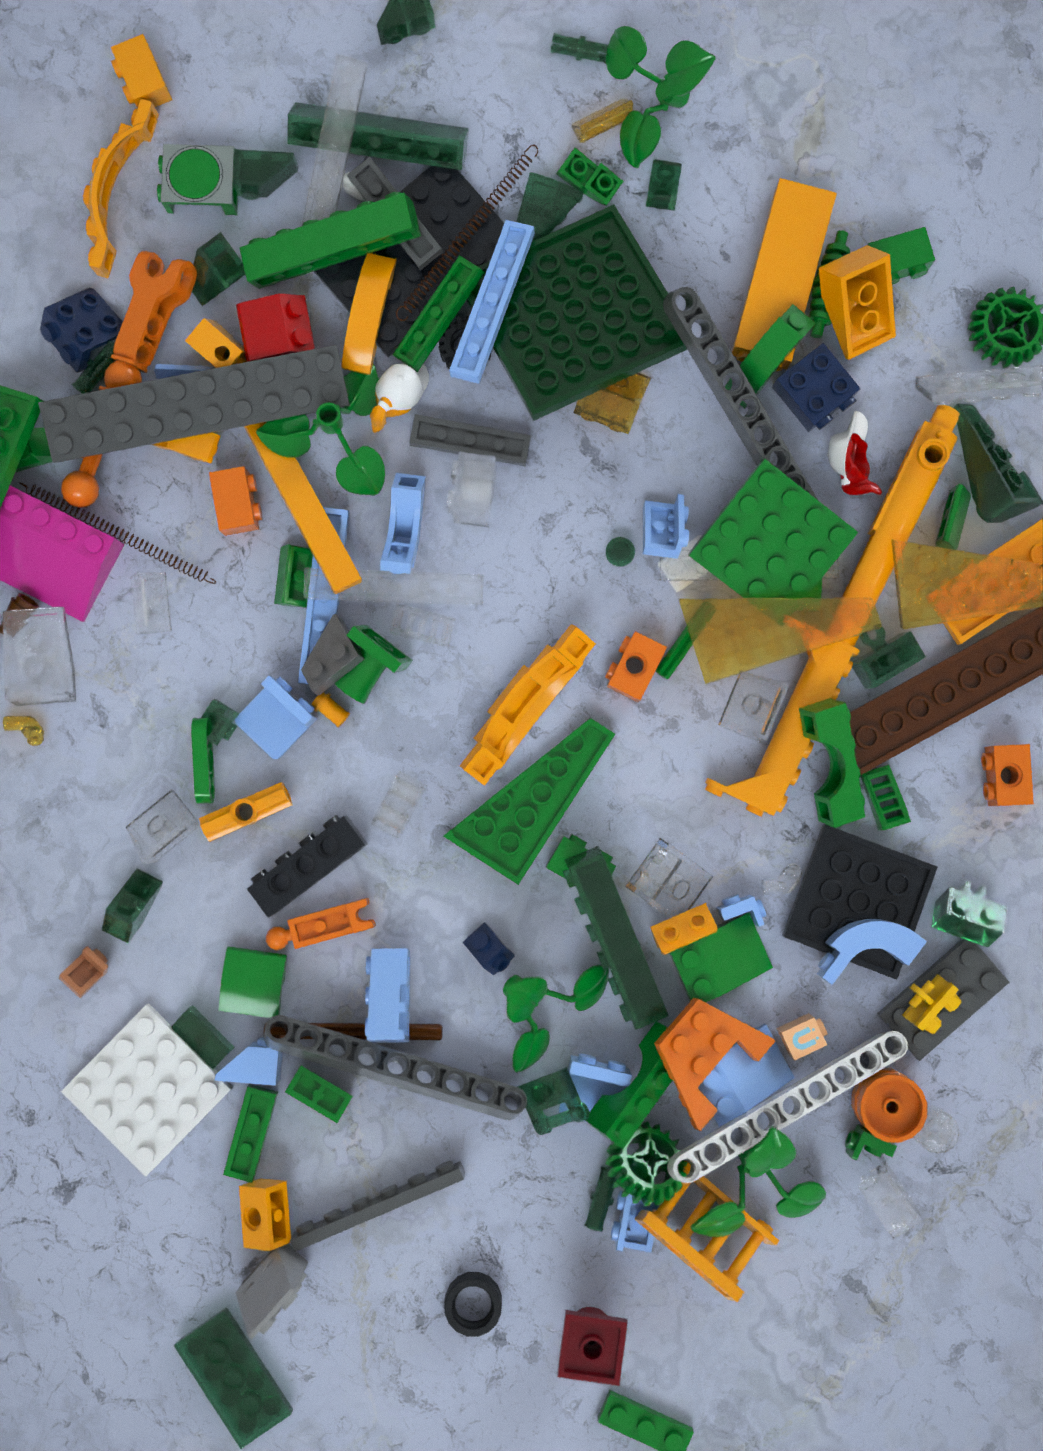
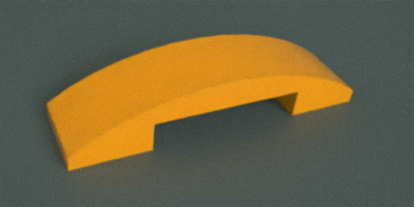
M372 253L366 255L354 294L341 363L344 370L371 375L377 349L378 331L387 292L391 288L397 262L394 258Z

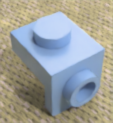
M739 894L723 899V905L716 907L720 918L724 921L750 911L756 926L765 925L762 918L766 916L764 906L760 899L755 900V897L752 895L740 898Z

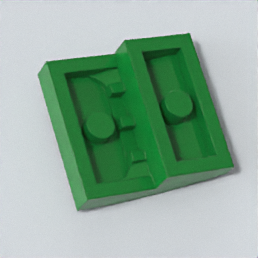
M228 946L222 972L218 1011L266 1018L279 1015L282 986L285 982L287 955Z

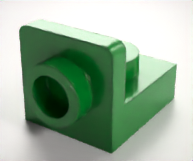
M857 1124L855 1130H851L845 1140V1147H847L845 1152L856 1161L864 1145L866 1151L878 1157H881L882 1154L893 1157L897 1148L895 1143L885 1142L874 1137L864 1126Z

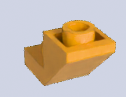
M208 433L151 445L211 464L217 452L220 435Z

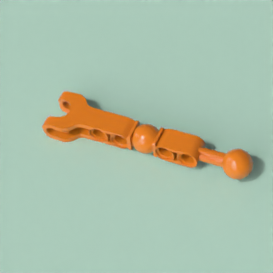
M142 251L137 255L129 274L133 296L114 343V354L110 357L115 362L111 363L105 370L104 382L106 387L99 385V390L142 382L140 372L147 373V367L154 359L172 311L184 304L191 296L197 278V271L190 261L183 259L173 260L163 274L164 264L156 253ZM103 454L84 457L79 470L69 473L63 479L61 484L62 496L71 506L87 508L99 497V484L94 476Z

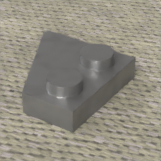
M337 614L331 617L301 669L312 692L317 695H321L364 660L357 644L346 636L349 630L343 619Z

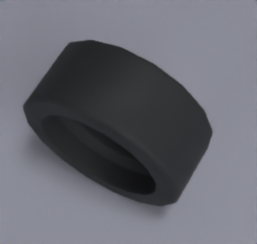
M466 1272L457 1276L449 1285L444 1301V1313L449 1325L462 1335L479 1337L490 1332L498 1323L502 1309V1294L498 1284L490 1276L481 1272ZM479 1287L489 1294L491 1309L484 1319L468 1321L458 1314L455 1300L464 1288Z

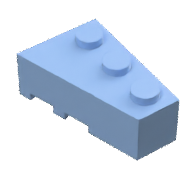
M408 948L371 949V956L366 957V975H370V987H366L365 1003L369 1005L368 1018H365V1036L372 1043H409L410 951Z

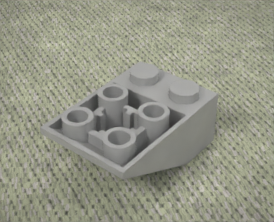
M290 1244L270 1251L236 1291L246 1332L251 1340L259 1331L265 1334L276 1321L275 1317L281 1308L286 1310L298 1296L296 1293L302 1287L301 1283L307 1276L304 1271L309 1262L297 1251L294 1252Z

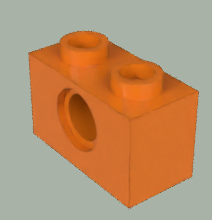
M636 631L632 637L626 635L618 650L623 653L619 663L612 662L605 676L606 679L610 680L607 687L639 702L667 647ZM630 658L638 659L642 664L641 672L637 674L630 673L626 668V661Z
M1030 744L985 747V752L982 753L981 764L983 770H986L987 782L984 783L983 794L985 800H988V806L1034 804ZM1004 768H1007L1011 773V779L1008 783L1003 782L1001 779V771Z

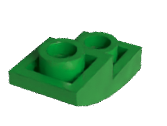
M577 148L572 150L556 173L575 189L604 206H607L624 182L602 163L597 166Z

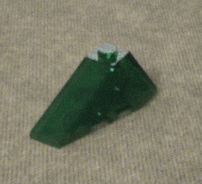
M961 403L955 405L954 409L960 413L957 426L971 494L977 505L976 511L980 518L986 521V523H1002L1042 505L1043 501L1024 470L1018 473L1009 462V459L1012 457L1008 449L1004 450L993 441L995 438L994 431L975 406Z

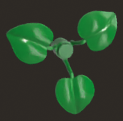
M621 26L614 31L609 41L606 53V65L609 73L616 79L624 80L629 78L635 69L638 73L658 84L656 97L660 105L645 109L643 114L637 110L631 111L625 117L620 130L622 152L631 166L639 168L640 164L653 153L661 136L660 123L655 116L650 114L660 110L667 111L669 106L675 108L684 107L689 100L690 91L705 77L716 57L694 42L688 40L680 41L668 53L665 62L668 73L664 76V79H661L638 64L647 53V45L643 35L632 27Z
M374 364L371 375L351 371L344 376L350 406L341 408L340 405L330 402L321 404L316 411L317 419L313 420L311 429H309L310 422L308 417L300 415L269 421L256 430L258 437L268 449L287 458H295L307 453L311 447L308 435L315 434L318 427L327 434H336L349 456L341 459L336 467V478L340 486L350 493L370 496L379 494L383 488L385 466L379 453L369 446H362L353 454L341 431L344 424L341 413L350 414L353 410L359 416H367L377 406L375 389L379 377Z
M606 963L605 965H595L585 970L576 981L573 990L574 995L571 996L547 989V982L542 977L521 978L519 975H514L507 980L503 987V994L507 1000L506 1012L508 1019L513 1023L527 1020L531 1027L530 1032H525L520 1036L514 1048L513 1070L516 1073L524 1071L535 1064L544 1055L549 1045V1031L545 1028L538 1029L537 1024L531 1017L535 1007L539 1005L538 1002L546 994L570 1003L575 1002V1008L578 1011L589 1009L598 1002L606 989L609 978V967Z
M771 1126L759 1143L738 1155L741 1161V1165L737 1166L739 1172V1204L737 1205L735 1202L722 1203L708 1211L692 1224L690 1228L695 1233L709 1237L727 1236L739 1229L745 1222V1216L742 1213L745 1209V1173L751 1177H759L764 1173L767 1174L780 1195L784 1197L776 1204L777 1211L782 1216L797 1218L811 1213L825 1200L826 1191L821 1184L812 1181L796 1185L789 1193L782 1188L770 1168L782 1169L789 1165L795 1159L796 1149L792 1141L784 1133Z

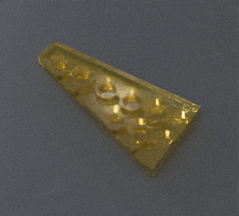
M891 539L900 628L902 629L1043 607V564Z
M872 597L824 599H679L706 685L882 628Z

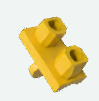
M938 974L931 982L928 980L921 988L913 983L909 988L915 995L908 1002L910 1006L902 1016L921 1031L926 1030L931 1034H935L942 1023L937 1017L938 1013L943 1008L949 1012L955 1011L961 1004V1000L956 994L959 989Z

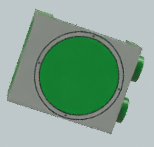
M163 144V155H159L158 158L159 172L162 174V184L157 186V197L167 213L174 214V204L221 206L225 215H237L240 159L235 147Z

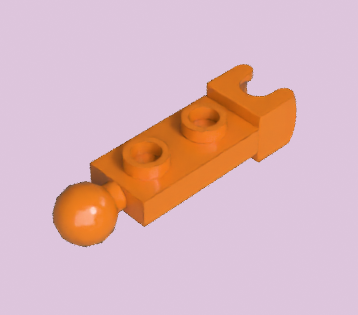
M363 898L288 919L289 929L285 930L280 926L269 929L266 934V943L271 949L281 950L288 945L289 941H293L294 948L298 949L374 928L376 923L373 919L362 920L358 915L359 909L367 906L370 900L369 898Z

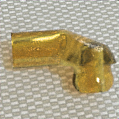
M5 716L3 718V728L5 731H21L31 746H38L43 743L44 730L34 717Z

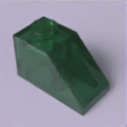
M235 149L232 184L238 196L248 200L268 197L298 171L295 155L289 152Z

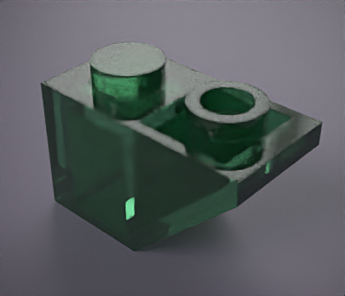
M389 0L376 25L381 46L399 43L403 38L415 34L424 35L431 29L436 28L430 0Z
M221 232L196 251L193 265L197 271V278L192 293L199 303L204 306L246 275L242 260Z
M136 869L106 908L102 931L129 943L143 924L162 887L163 881Z

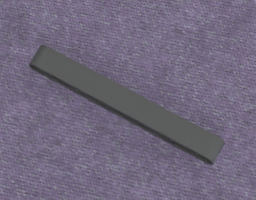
M682 287L669 292L663 301L665 313L756 466L763 458L769 461L770 455L774 452L778 458L775 467L817 499L698 294L690 287ZM678 295L685 299L686 307L684 311L680 310L676 305ZM694 322H697L702 329L699 338L692 332ZM710 348L717 354L715 364H712L708 359ZM726 375H729L732 379L730 390H727L723 384V379ZM741 401H744L748 407L745 416H742L739 412ZM757 427H760L763 432L762 439L759 442L754 437V431Z
M277 1015L270 1018L265 1026L264 1041L273 1050L504 1120H512L527 1105L526 1094L516 1086L300 1020ZM275 1027H281L286 1031V1036L280 1039L275 1038L271 1035L270 1030ZM303 1036H310L315 1040L316 1044L313 1047H304L299 1039ZM340 1045L344 1049L345 1054L339 1057L334 1056L330 1053L329 1047ZM363 1053L369 1054L373 1058L374 1063L372 1065H363L359 1061L358 1056ZM391 1062L400 1064L403 1070L402 1073H391L388 1069V1064ZM425 1071L429 1073L431 1082L422 1083L417 1077V1072ZM455 1080L460 1086V1091H450L447 1088L446 1081ZM475 1089H484L488 1093L489 1100H479L475 1094ZM504 1098H513L517 1103V1109L511 1110L507 1108Z

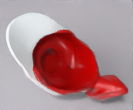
M854 411L847 431L837 433L830 438L827 457L833 470L840 474L841 488L846 494L863 495L875 493L881 495L882 490L879 485L868 480L870 465L866 457L868 444L865 441L868 422L864 414L859 411Z

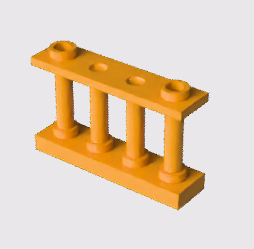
M686 1161L688 1164L684 1167L683 1171L688 1175L691 1166L689 1161ZM704 1176L693 1183L706 1194L680 1230L676 1229L674 1232L666 1225L668 1222L667 1216L691 1183L681 1182L682 1188L674 1194L672 1199L669 1201L664 1200L657 1210L653 1209L652 1212L641 1210L634 1219L726 1299L738 1302L744 1294V1291L737 1286L739 1282L737 1278L762 1241L765 1244L775 1246L779 1242L772 1235L774 1231L772 1227L761 1219L756 1221L743 1210L742 1213L745 1216L743 1225L752 1232V1235L728 1270L724 1269L722 1272L713 1265L715 1262L713 1258L729 1235L712 1237L705 1249H700L699 1252L689 1244L692 1241L690 1237L694 1233L690 1226L705 1215L715 1202L719 1205L726 1202H734Z

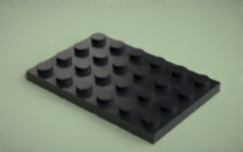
M445 155L438 159L442 161H449V159ZM430 166L400 191L401 193L404 192L413 201L416 216L443 250L442 254H446L445 250H449V245H452V241H456V237L461 236L468 243L466 244L460 238H457V241L464 246L462 248L458 243L453 242L454 246L461 252L459 253L454 247L450 246L451 251L457 257L451 252L446 251L454 260L452 261L443 255L444 259L450 263L448 265L440 259L441 264L447 270L441 265L436 264L443 274L433 268V271L440 278L429 272L430 276L437 283L429 277H426V279L433 287L422 281L424 286L430 291L419 285V288L426 296L420 291L415 290L423 300L412 294L413 298L419 302L417 304L409 298V301L416 309L410 304L405 303L412 313L404 307L399 309L397 313L399 319L403 320L408 316L407 320L400 321L397 319V309L400 306H404V301L408 302L407 297H411V293H415L414 289H418V284L422 285L421 280H425V275L429 276L428 271H432L431 267H435L436 262L439 263L438 259L442 258V254L420 271L400 244L371 252L372 254L397 260L391 288L387 292L376 344L387 357L395 352L458 256H462L476 266L490 261L503 229L504 222L485 203L484 206L492 214L481 208V211L488 216L486 218L482 213L477 212L478 216L485 222L474 216V219L481 224V227L474 221H470L478 231L474 230L470 225H467V227L474 235L464 229L465 234L471 240L464 234L459 236V233L463 232L462 229L466 228V224H470L469 220L473 219V215H476V211H480V206H483V202L486 201L457 169ZM367 254L313 271L349 313L351 312L357 283Z

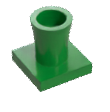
M367 624L353 626L346 636L360 646L359 650L364 660L334 684L352 699L365 704L373 687L386 668L390 669L393 673L406 670L413 660Z

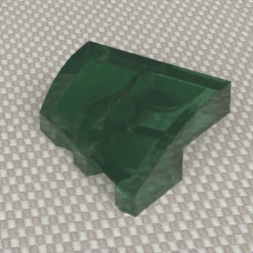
M530 172L516 222L534 226L535 234L532 241L552 233V230L567 218V214L577 203L580 204L584 193L560 181Z

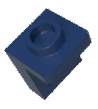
M485 922L463 941V944L480 965L492 975L506 969L510 961L515 957L514 953L505 946Z

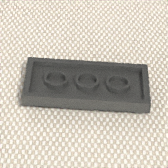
M966 935L877 1014L892 1031L903 1034L908 1043V1050L920 1061L1010 982L975 941ZM938 974L959 989L956 994L960 998L961 1004L952 1012L943 1008L937 1015L942 1021L941 1027L935 1034H931L926 1030L921 1031L904 1018L902 1014L910 1006L908 1002L915 995L909 987L914 983L921 988L928 980L931 982Z

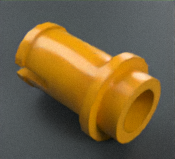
M323 692L314 699L311 705L315 708V712L319 711L339 728L349 717L350 712H347L330 698V693L326 694Z

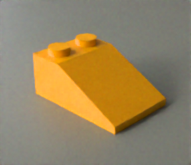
M866 245L818 268L821 296L846 359L850 360L896 337L890 254Z

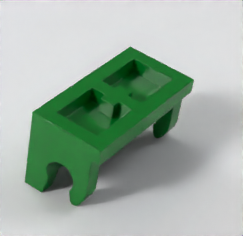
M300 1065L285 1091L288 1095L335 1123H338L353 1097Z

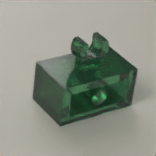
M880 624L873 626L877 634L874 640H871L866 632L860 634L862 643L870 646L872 650L853 661L852 668L865 689L878 687L926 657L911 631L899 633L885 641V630Z
M969 881L960 890L949 887L935 902L932 928L985 947H989L1004 934L1007 907L983 899L986 896L985 887L981 886L976 894L970 891L971 882Z

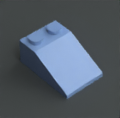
M766 1024L756 1028L758 1031L773 1038ZM736 1042L700 1084L698 1089L718 1109L713 1117L720 1127L752 1109L794 1079V1076L776 1042L759 1062L752 1060Z

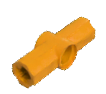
M280 782L246 798L238 799L228 806L199 818L200 826L208 841L211 842L247 825L255 824L263 818L293 806L287 788L283 782ZM245 803L249 804L253 810L252 816L248 820H244L239 813L241 806Z

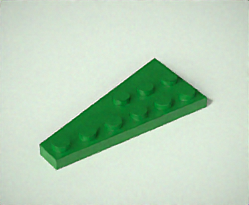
M592 718L588 719L443 837L519 885L610 744L615 733Z

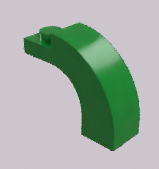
M793 304L781 318L779 317L740 364L741 370L756 395L760 393L782 362L815 325L813 320ZM731 378L725 385L727 390H730L732 387ZM744 401L740 402V405L745 409L747 404Z

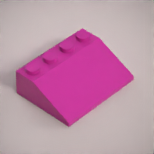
M9 486L0 508V580L84 622L125 544Z

